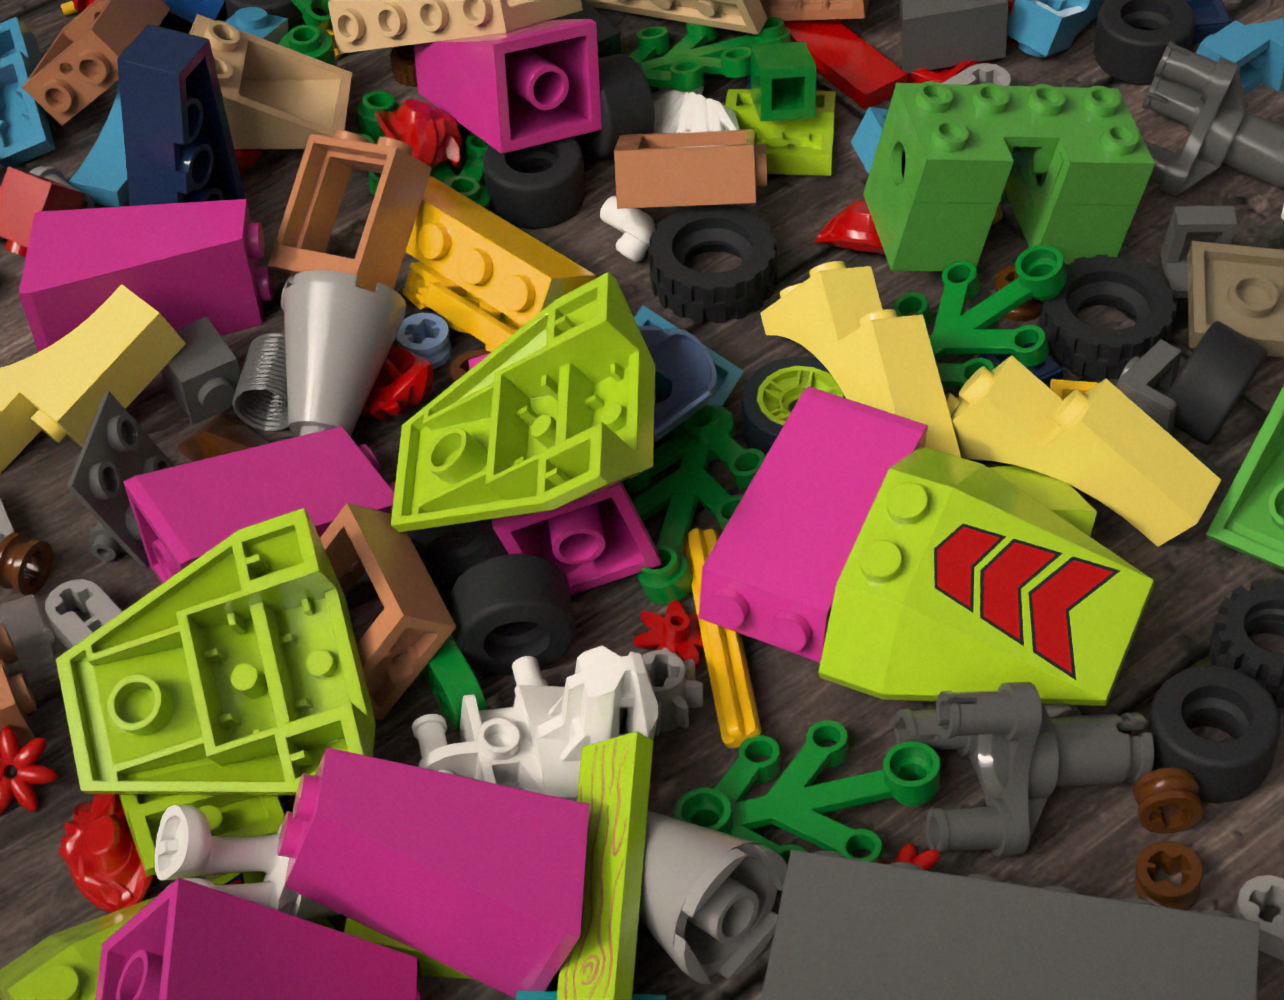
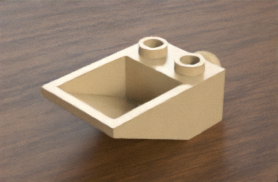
M197 14L189 34L210 40L234 149H305L310 134L334 137L336 130L345 129L352 72L241 31L229 23L215 21Z

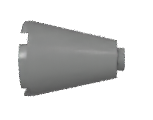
M311 270L297 273L294 275L293 284L287 280L283 293L288 426L293 433L302 436L342 426L351 437L404 320L406 302L392 288L377 282L374 293L356 287L357 275L329 270Z
M648 810L639 921L677 966L695 981L701 984H711L708 977L717 973L730 979L745 970L761 954L774 935L778 914L771 910L776 899L777 890L783 891L787 872L786 862L778 853L763 844Z

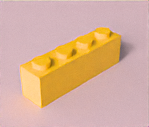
M429 176L406 253L517 323L524 326L557 298L595 279L596 275L436 178Z

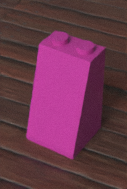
M592 19L548 20L507 33L414 44L418 93L438 108H441L445 113L454 117L457 122L501 154L602 130L596 22Z
M247 199L42 211L34 213L19 296L38 352L72 332L88 319L121 284L157 310L174 330L207 317L221 336L262 325L264 302L271 301L274 298V280L271 267L262 266L260 258L264 257L263 229L260 222L252 223Z
M490 353L468 360L469 368H473ZM622 482L554 510L492 519L493 529L508 554L534 555L555 563L567 576L570 596L642 572V567L654 568L662 565L660 554Z
M808 386L800 396L702 567L699 618L820 663L836 583L888 469L918 447H925L928 425Z
M342 426L137 475L123 481L150 567L161 583L170 579L239 529L305 508L310 514L319 537H321L346 503L391 513L395 491V482L387 484L382 478L380 467L370 448L366 444L357 446Z
M327 747L316 774L303 773L301 776L293 812L287 811L282 824L277 855L289 858L284 887L395 941L422 951L424 955L516 999L517 990L545 991L580 938L589 804Z
M179 877L102 943L95 1000H421L417 990V957Z

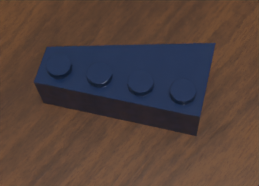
M148 24L117 58L130 206L246 199L210 40Z

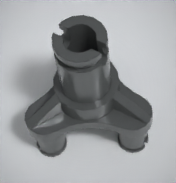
M1169 41L1154 74L1155 78L1142 108H1148L1188 125L1186 131L1191 132L1184 149L1178 148L1176 153L1144 140L1155 162L1149 180L1160 184V191L1177 198L1218 171L1220 165L1224 164L1282 189L1284 187V127L1246 111L1249 102L1245 100L1238 69L1239 64L1222 57L1216 62L1180 47L1172 41Z
M1031 682L1002 683L998 690L954 693L952 691H943L938 696L936 709L910 710L908 708H901L895 715L897 723L906 724V726H894L896 744L916 741L929 745L935 751L957 750L958 754L969 758L982 786L987 806L943 810L942 808H933L928 811L926 816L927 843L930 849L938 850L940 854L957 851L990 850L994 856L998 857L1022 855L1027 850L1045 803L1055 787L1122 783L1124 780L1134 783L1141 776L1149 773L1153 767L1154 744L1152 733H1141L1140 736L1130 737L1132 730L1143 729L1146 723L1143 715L1133 712L1124 713L1121 716L1114 713L1049 717L1035 685Z

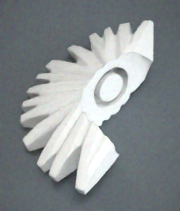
M704 86L690 91H678L674 88L659 87L658 92L652 93L655 109L654 133L740 129L734 111L719 101L711 98L706 99L701 95Z

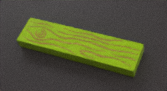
M638 731L583 746L581 750L576 801L589 804L581 934L559 969L556 1000H632L653 740Z

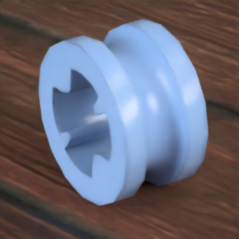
M418 313L403 320L396 335L399 347L426 357L432 362V369L444 365L451 356L452 347L449 339V328L447 322L441 316L433 313Z

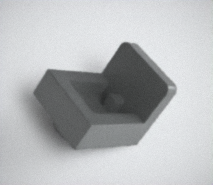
M1195 205L1174 207L1160 254L1166 284L1168 287H1172L1175 298H1188L1187 255L1192 241L1231 245L1238 226L1234 206Z
M1160 339L1143 357L1135 356L1127 363L1117 381V388L1172 436L1177 404L1173 399L1165 395L1177 377L1182 350Z

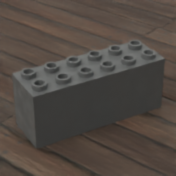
M791 850L761 1000H1256L1260 922L1237 919L1228 913L1216 910L1191 912L1159 907L1139 898L1113 900L1081 895L1061 886L1036 888L1003 883L983 874H971L964 877L925 871L914 864L904 862L887 865L848 859L846 856L833 851L809 853Z

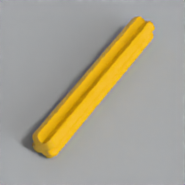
M697 527L688 532V540L684 551L692 571L691 587L721 738L728 748L733 749L740 747L747 738L760 735L762 730L741 633L699 618L702 567L720 535L713 528L703 531Z

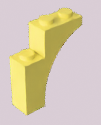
M833 261L818 265L809 271L810 278L803 283L780 291L781 298L760 313L765 334L789 338L810 351L826 367L846 399L928 425L925 447L962 458L923 314L897 317L894 309L883 310L871 266L846 268L843 261Z
M121 284L88 319L72 332L26 359L1 367L0 474L41 430L57 443L67 435L80 447H83L104 393L110 391L126 409L185 346L184 340L157 310Z
M1011 355L992 371H989L985 366L979 368L963 385L957 398L950 392L945 395L962 458L1012 464L1067 482L1070 486L1079 489L1119 514L1157 547L1198 524L1221 482V479L1107 379H1104L1085 394L1076 389L1062 400Z

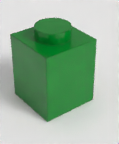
M806 42L751 45V98L760 122L815 118L816 64Z

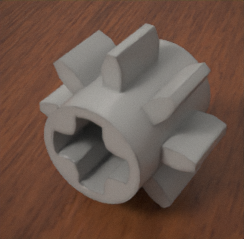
M668 648L651 651L642 655L658 703V719L654 735L674 730L679 726L686 729L689 727L688 707H703V683L696 681L695 661L693 659L682 661L679 656L669 652Z

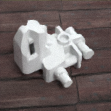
M601 645L587 650L577 657L575 674L566 678L565 687L548 686L547 682L542 678L539 663L535 657L524 656L514 661L512 670L517 686L515 688L516 697L513 707L479 711L475 695H464L460 719L461 743L447 745L445 736L447 725L445 718L441 715L428 714L421 716L412 725L413 735L418 739L422 756L418 767L576 801L582 747L636 731L653 740L658 719V703L641 654L630 651L628 656L621 657Z

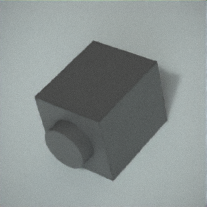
M207 317L175 330L186 344L161 370L164 383L193 425L233 407L232 400L241 375L237 358Z

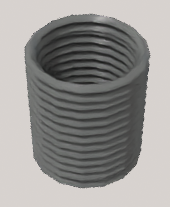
M281 333L260 335L251 342L232 400L234 411L242 421L264 431H279L289 428L285 334Z

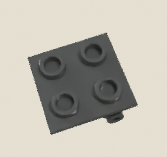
M110 391L105 392L67 488L98 520L88 537L89 544L92 546L91 553L96 558L111 561L116 555L129 553L141 567H147L149 561L123 481L137 475L174 467V464Z

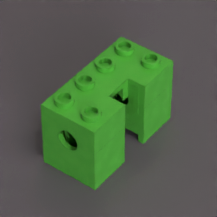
M934 81L896 83L863 195L891 271H943L949 264L960 260L972 262L977 267L999 202L1011 204L1029 248L1036 245L1054 246L1061 251L1064 262L1068 265L1081 257L1092 258L1096 257V255L1118 256L1155 162L1119 89L1104 86H1092L1089 88L1054 87L1046 84L1035 86H1003L993 83L965 85L941 84Z

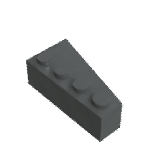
M899 0L902 70L907 74L922 68L933 70L956 66L961 61L972 59L973 61L980 62L1006 57L1007 0Z

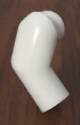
M611 196L603 204L600 218L603 222L624 233L616 242V250L633 262H639L644 258L648 247H650L649 239L652 232H656L655 223L647 213L638 208L617 209L616 196Z

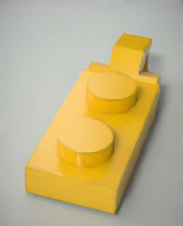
M411 262V269L402 294L418 309H432L443 316L448 327L451 329L469 333L485 343L486 351L492 352L523 327L424 263Z

